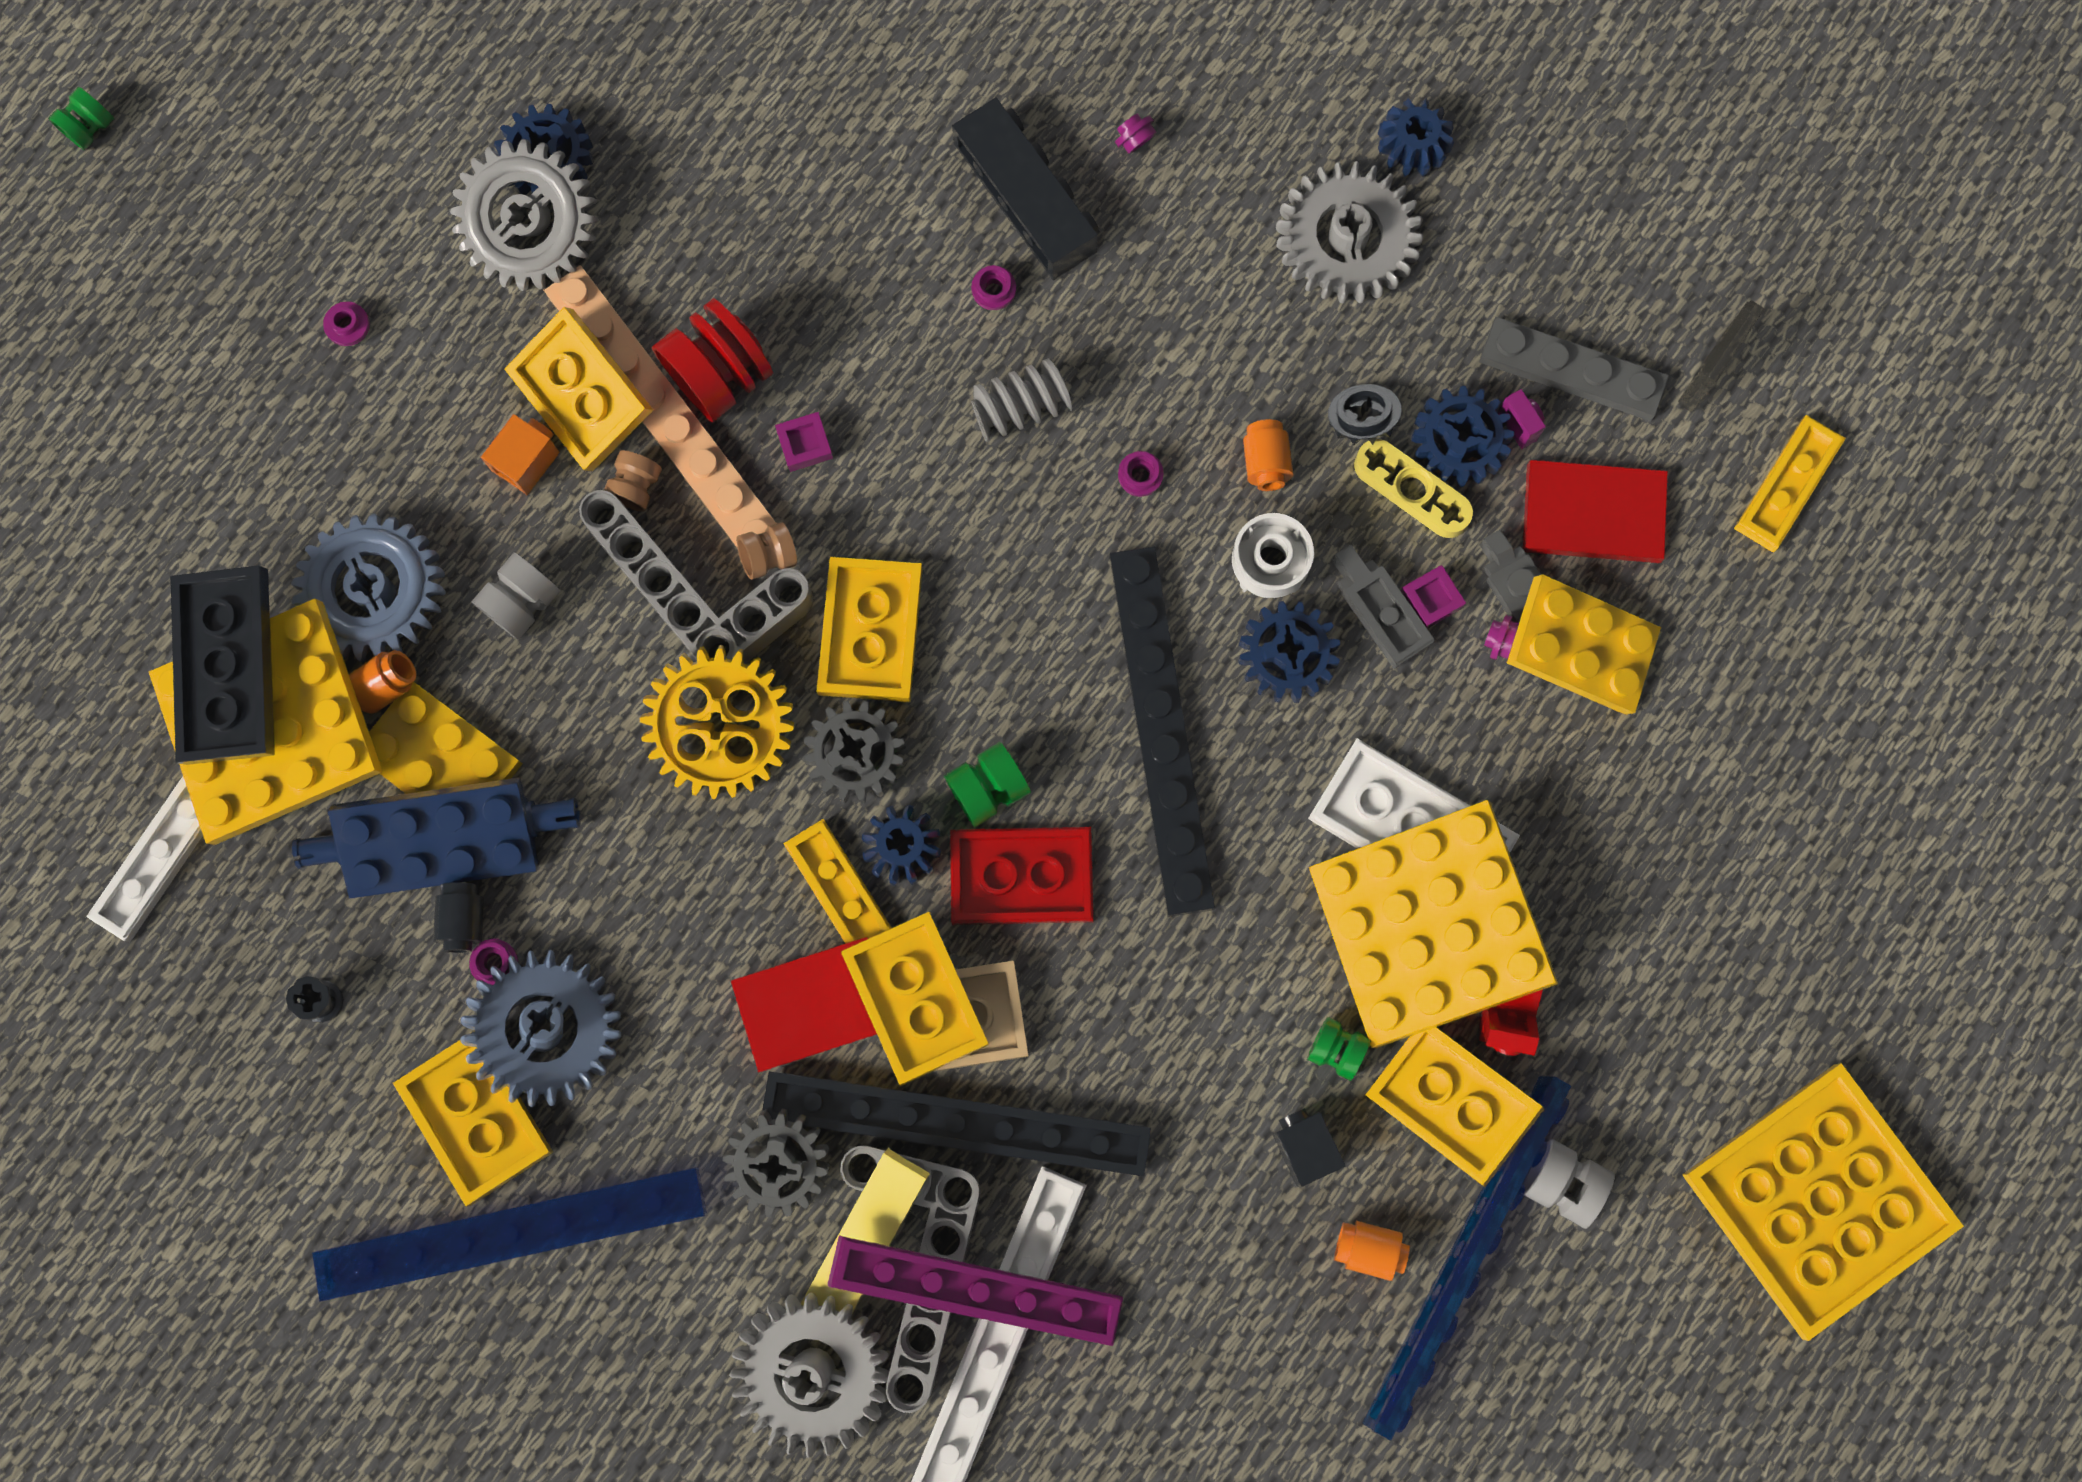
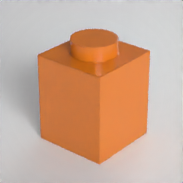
M513 414L483 453L481 459L492 472L528 495L560 452L551 440L554 434L546 426L534 418H531L526 423Z

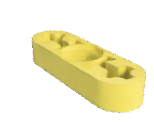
M1376 439L1373 445L1370 441H1367L1360 447L1355 458L1354 467L1356 474L1362 481L1441 537L1454 538L1466 530L1473 516L1472 506L1466 497L1385 440ZM1378 453L1382 454L1385 457L1384 467L1394 473L1397 465L1403 468L1396 475L1392 486L1386 482L1391 473L1382 467H1377L1374 471L1370 470L1367 467L1369 458L1366 455L1374 458ZM1407 478L1420 480L1426 489L1425 496L1418 500L1406 498L1400 489L1401 482ZM1434 492L1440 495L1436 501L1438 506L1444 510H1449L1454 506L1459 510L1457 518L1461 523L1452 520L1449 524L1444 523L1441 520L1444 512L1434 504L1429 512L1423 509L1430 502Z

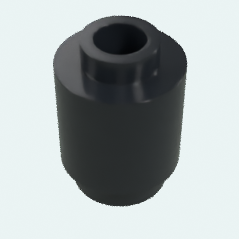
M444 883L440 885V895L435 896L433 942L443 944V952L469 953L472 952L473 944L482 942L484 897L479 895V885L473 883Z

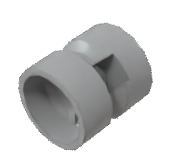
M513 553L497 571L499 581L497 583L488 582L471 602L512 637L519 640L534 623L533 612L535 610H545L560 590L525 559Z
M1550 1139L1536 1157L1524 1182L1522 1195L1546 1208H1550L1553 1205L1559 1206L1560 1216L1587 1229L1602 1210L1613 1187L1615 1174L1592 1160H1586L1582 1163L1578 1162L1577 1152L1554 1139ZM1575 1177L1578 1180L1571 1194L1566 1191Z

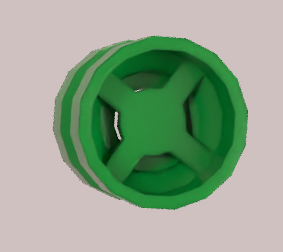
M77 87L69 96L70 103L64 109H56L48 117V120L69 140L85 151L94 142V133L98 129H106L115 118L81 87ZM72 111L82 122H84L90 128L87 129L78 119H76L72 114H70V112Z
M1327 1017L1312 1044L1307 1060L1318 1066L1327 1064L1335 1068L1338 1076L1352 1081L1367 1053L1371 1040L1360 1032L1351 1034L1343 1030L1340 1022ZM1344 1040H1347L1340 1053L1338 1060H1336V1057L1344 1043Z

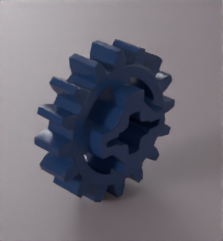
M547 103L543 113H538L534 105H529V116L523 118L515 112L512 114L516 123L513 127L501 125L500 130L506 139L494 142L499 156L501 155V145L504 141L511 142L515 152H517L520 141L526 139L531 144L532 153L536 145L546 143L548 145V154L552 155L557 151L565 153L561 168L572 163L579 165V170L575 173L572 180L575 178L587 180L588 176L582 166L593 165L594 160L590 151H588L593 148V144L589 135L585 134L586 130L580 119L573 121L568 109L564 108L556 115L552 104ZM526 181L509 185V187L515 185L514 187L518 194L527 195L530 190L533 193L538 188L536 184Z
M1461 386L1457 396L1453 397L1447 388L1443 389L1439 396V402L1429 398L1424 406L1426 413L1419 412L1414 424L1419 429L1414 430L1411 441L1422 445L1417 449L1414 456L1416 459L1428 458L1429 463L1426 469L1431 473L1436 469L1442 472L1440 479L1445 483L1449 480L1450 476L1457 477L1458 486L1464 487L1468 477L1472 476L1479 485L1486 478V471L1493 475L1498 473L1502 466L1499 460L1506 461L1511 452V449L1505 444L1511 442L1514 437V431L1503 429L1511 417L1509 413L1500 415L1496 413V409L1500 404L1498 399L1491 401L1489 404L1483 401L1485 390L1480 389L1475 397L1468 396L1466 386ZM1452 411H1462L1454 415L1448 413ZM1483 421L1486 423V425L1488 426L1489 430L1486 429V427H1485ZM1459 431L1467 433L1466 442L1457 439ZM1435 442L1440 443L1444 455L1437 448ZM1471 457L1479 459L1470 463H1461V461Z
M1279 601L1276 614H1272L1270 610L1263 607L1259 613L1261 623L1252 619L1247 622L1246 629L1253 636H1241L1238 645L1243 649L1249 650L1241 654L1238 659L1239 665L1251 666L1244 678L1246 682L1258 679L1261 683L1257 693L1263 695L1268 689H1272L1275 691L1274 700L1280 703L1284 693H1290L1294 703L1300 702L1303 690H1306L1311 697L1317 696L1319 692L1317 681L1328 685L1333 678L1325 668L1335 669L1340 661L1338 657L1330 654L1338 650L1340 640L1328 639L1327 637L1334 625L1332 622L1320 625L1317 621L1321 611L1318 609L1314 610L1309 616L1303 614V602H1298L1294 611H1288L1284 601ZM1296 625L1307 630L1312 636H1307L1298 630ZM1275 627V638L1273 641L1263 643V646H1258L1262 636L1268 630ZM1285 637L1287 644L1290 645V649L1298 651L1293 667L1287 653H1280ZM1319 658L1316 669L1310 675L1303 678L1304 664ZM1265 668H1272L1282 675L1283 680L1271 675Z

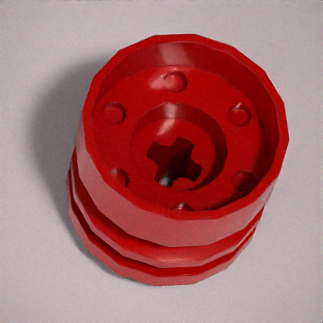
M715 298L703 306L713 324L712 326L697 312L689 317L691 325L698 336L695 340L692 341L686 334L675 328L651 347L673 381L695 407L711 422H714L736 404L733 393L727 385L733 380L748 393L756 388L754 381L746 370L747 368L761 381H765L774 374L754 334L737 315L731 313Z

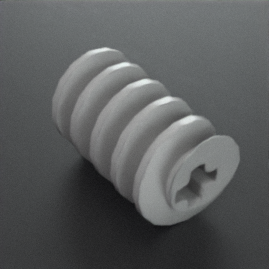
M1049 358L1041 362V375L1032 365H1028L1024 369V381L1015 371H1012L1007 376V387L996 377L991 379L990 394L981 384L974 385L973 400H971L986 442H990V427L993 426L1002 436H1006L1007 421L1012 420L1019 430L1024 429L1025 414H1029L1037 424L1041 423V408L1046 407L1053 417H1057L1058 402L1063 401L1072 411V404L1064 379L1058 368Z

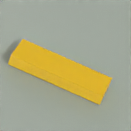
M1805 415L1734 529L1774 553L1779 548L1846 438L1810 416Z
M824 819L783 843L845 944L865 937L870 939L892 929Z

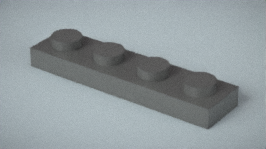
M1495 317L1479 363L1652 421L1655 417L1669 376L1499 317Z

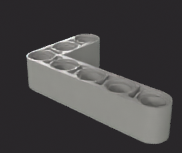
M596 490L587 494L581 501L579 507L580 517L590 533L696 660L700 647L704 646L707 653H709V650L714 645L724 643L729 645L730 648L726 656L727 659H733L735 653L739 649H743V663L746 664L803 618L812 607L813 593L805 576L798 570L786 568L772 574L718 618L616 496L605 490ZM604 509L614 510V515L609 522L605 524L595 523L596 515ZM634 542L643 543L642 550L637 556L633 558L623 557V551L627 545ZM660 576L671 577V584L666 590L657 593L651 591V585L656 578ZM788 586L800 587L802 593L796 601L785 603L779 600L780 593ZM693 609L700 611L701 615L696 624L690 627L679 625L680 617L684 612ZM759 614L766 617L765 624L760 630L756 632L744 630V623L750 616Z
M857 1146L850 1149L844 1155L840 1168L842 1178L846 1184L856 1190L863 1191L867 1182L862 1183L853 1176L852 1164L854 1160L862 1154H868L878 1164L885 1150L869 1146ZM899 1154L930 1173L914 1202V1205L930 1208L919 1252L964 1262L980 1201L981 1188L978 1180L973 1174L965 1170ZM957 1177L967 1180L972 1188V1196L963 1206L950 1204L945 1196L947 1183ZM950 1226L958 1232L960 1237L958 1249L950 1255L942 1254L934 1247L933 1236L939 1227ZM906 1303L886 1383V1396L894 1409L903 1413H912L920 1410L929 1400L933 1391L951 1312ZM924 1324L934 1331L935 1344L931 1350L919 1352L911 1346L909 1332L913 1326ZM912 1374L920 1379L923 1385V1394L919 1399L907 1401L898 1394L896 1387L900 1376Z

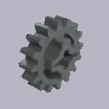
M844 701L843 713L836 714L833 709L828 707L825 710L829 720L825 724L821 721L813 720L811 724L818 734L816 737H805L804 743L809 748L814 749V752L803 756V760L806 765L817 766L809 774L814 783L823 779L826 780L822 787L825 795L829 796L835 789H838L840 801L846 803L850 794L856 793L862 804L866 803L867 791L873 790L877 796L882 797L884 795L880 785L882 782L887 781L894 785L897 783L898 780L891 770L893 767L903 768L905 761L900 756L895 755V752L901 751L906 747L904 739H892L900 729L896 722L884 725L887 717L884 709L881 708L874 715H871L868 702L863 701L859 711H853L849 701ZM860 723L868 725L870 728L861 731L850 728L848 724ZM833 733L835 736L833 750L826 754V758H824L825 745ZM844 737H848L851 744L854 743L856 747L861 748L862 760L866 767H861L858 760L855 761L853 757L848 756ZM885 746L884 761L878 771H876L873 766L876 753L883 750ZM846 772L859 775L862 780L850 782L839 779L836 775L839 777Z
M782 1108L777 1118L772 1120L767 1109L762 1110L758 1116V1125L750 1118H747L741 1124L744 1134L734 1132L728 1140L729 1144L735 1149L727 1150L723 1155L722 1161L734 1167L726 1172L724 1180L729 1182L737 1181L738 1187L732 1196L737 1199L746 1194L750 1198L747 1210L752 1212L758 1204L765 1205L766 1217L771 1218L776 1207L781 1206L785 1215L791 1216L795 1210L796 1201L806 1209L812 1201L810 1192L820 1194L825 1183L817 1176H826L830 1170V1164L819 1161V1159L828 1153L829 1146L827 1144L816 1145L815 1140L821 1130L816 1127L807 1132L803 1128L806 1116L801 1114L795 1122L788 1121L787 1109ZM770 1133V1138L765 1145H754L753 1148L748 1147L756 1138ZM791 1138L798 1142L804 1151H800ZM772 1155L779 1156V1164L784 1166L781 1171L774 1169V1162L769 1160ZM750 1175H753L762 1187L755 1183ZM801 1178H805L798 1187L783 1192L785 1184L790 1180L800 1181Z

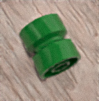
M1000 741L979 753L977 764L971 765L965 762L943 775L954 797L975 828L997 815V806L1001 803L1010 807L1031 794V790L1021 771Z

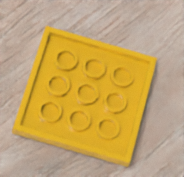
M314 598L270 618L275 755L190 765L179 764L206 844H219L383 772L338 642L331 627L324 602ZM172 661L149 671V675L175 750Z
M1488 800L1309 867L1367 1037L1371 1040V1048L1381 1047L1558 984L1492 805Z
M1842 1063L1834 1064L1682 1174L1801 1339L1806 1341L1814 1338L1964 1227Z

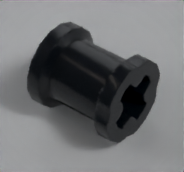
M310 976L296 980L294 985L288 989L286 996L288 1009L298 1018L320 1023L331 1021L338 1016L344 1001L342 991L336 984ZM317 992L321 993V1001L314 1003L313 1007H310L308 1004L309 998L316 997Z

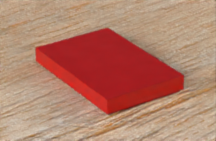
M1530 460L1527 464L1523 550L1527 553L1661 563L1665 555L1668 471Z
M1091 827L950 830L952 925L1093 922Z
M869 937L731 980L758 1073L877 1035L841 951L869 939Z

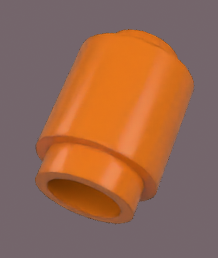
M1266 419L1253 422L1247 426V435L1243 438L1248 482L1258 486V489L1261 491L1279 490L1285 486V482L1293 477L1289 434L1283 430V424L1278 420Z
M397 650L381 652L349 674L361 710L370 714L376 713L411 689L412 683L416 680V669L412 661L404 653Z
M1357 1220L1354 1225L1343 1222L1336 1245L1334 1261L1345 1263V1269L1392 1281L1395 1272L1404 1273L1410 1245L1402 1243L1403 1233Z

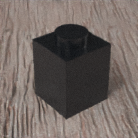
M1304 1108L1279 1120L1282 1129L1272 1133L1297 1187H1303L1346 1167L1320 1112L1308 1116Z

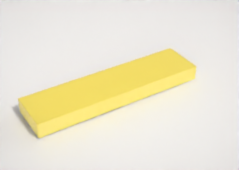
M888 1148L879 1160L839 1235L890 1246L930 1173ZM837 1237L805 1297L810 1292L814 1293L819 1306H822L828 1296H833L835 1298V1310L840 1312L844 1306L851 1304L854 1311L863 1294L832 1288L827 1285L837 1246ZM805 1297L801 1302L802 1306L804 1305Z

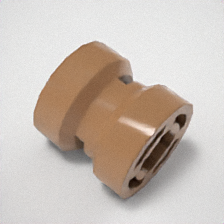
M621 450L614 463L617 470L615 473L616 477L607 481L604 490L616 496L624 507L644 512L650 500L647 489L650 488L651 484L658 481L662 468L656 462L640 454Z
M783 522L768 526L764 533L748 532L737 536L736 541L740 560L747 576L751 580L765 576L769 569L775 567L781 570L797 565L795 546L790 532Z

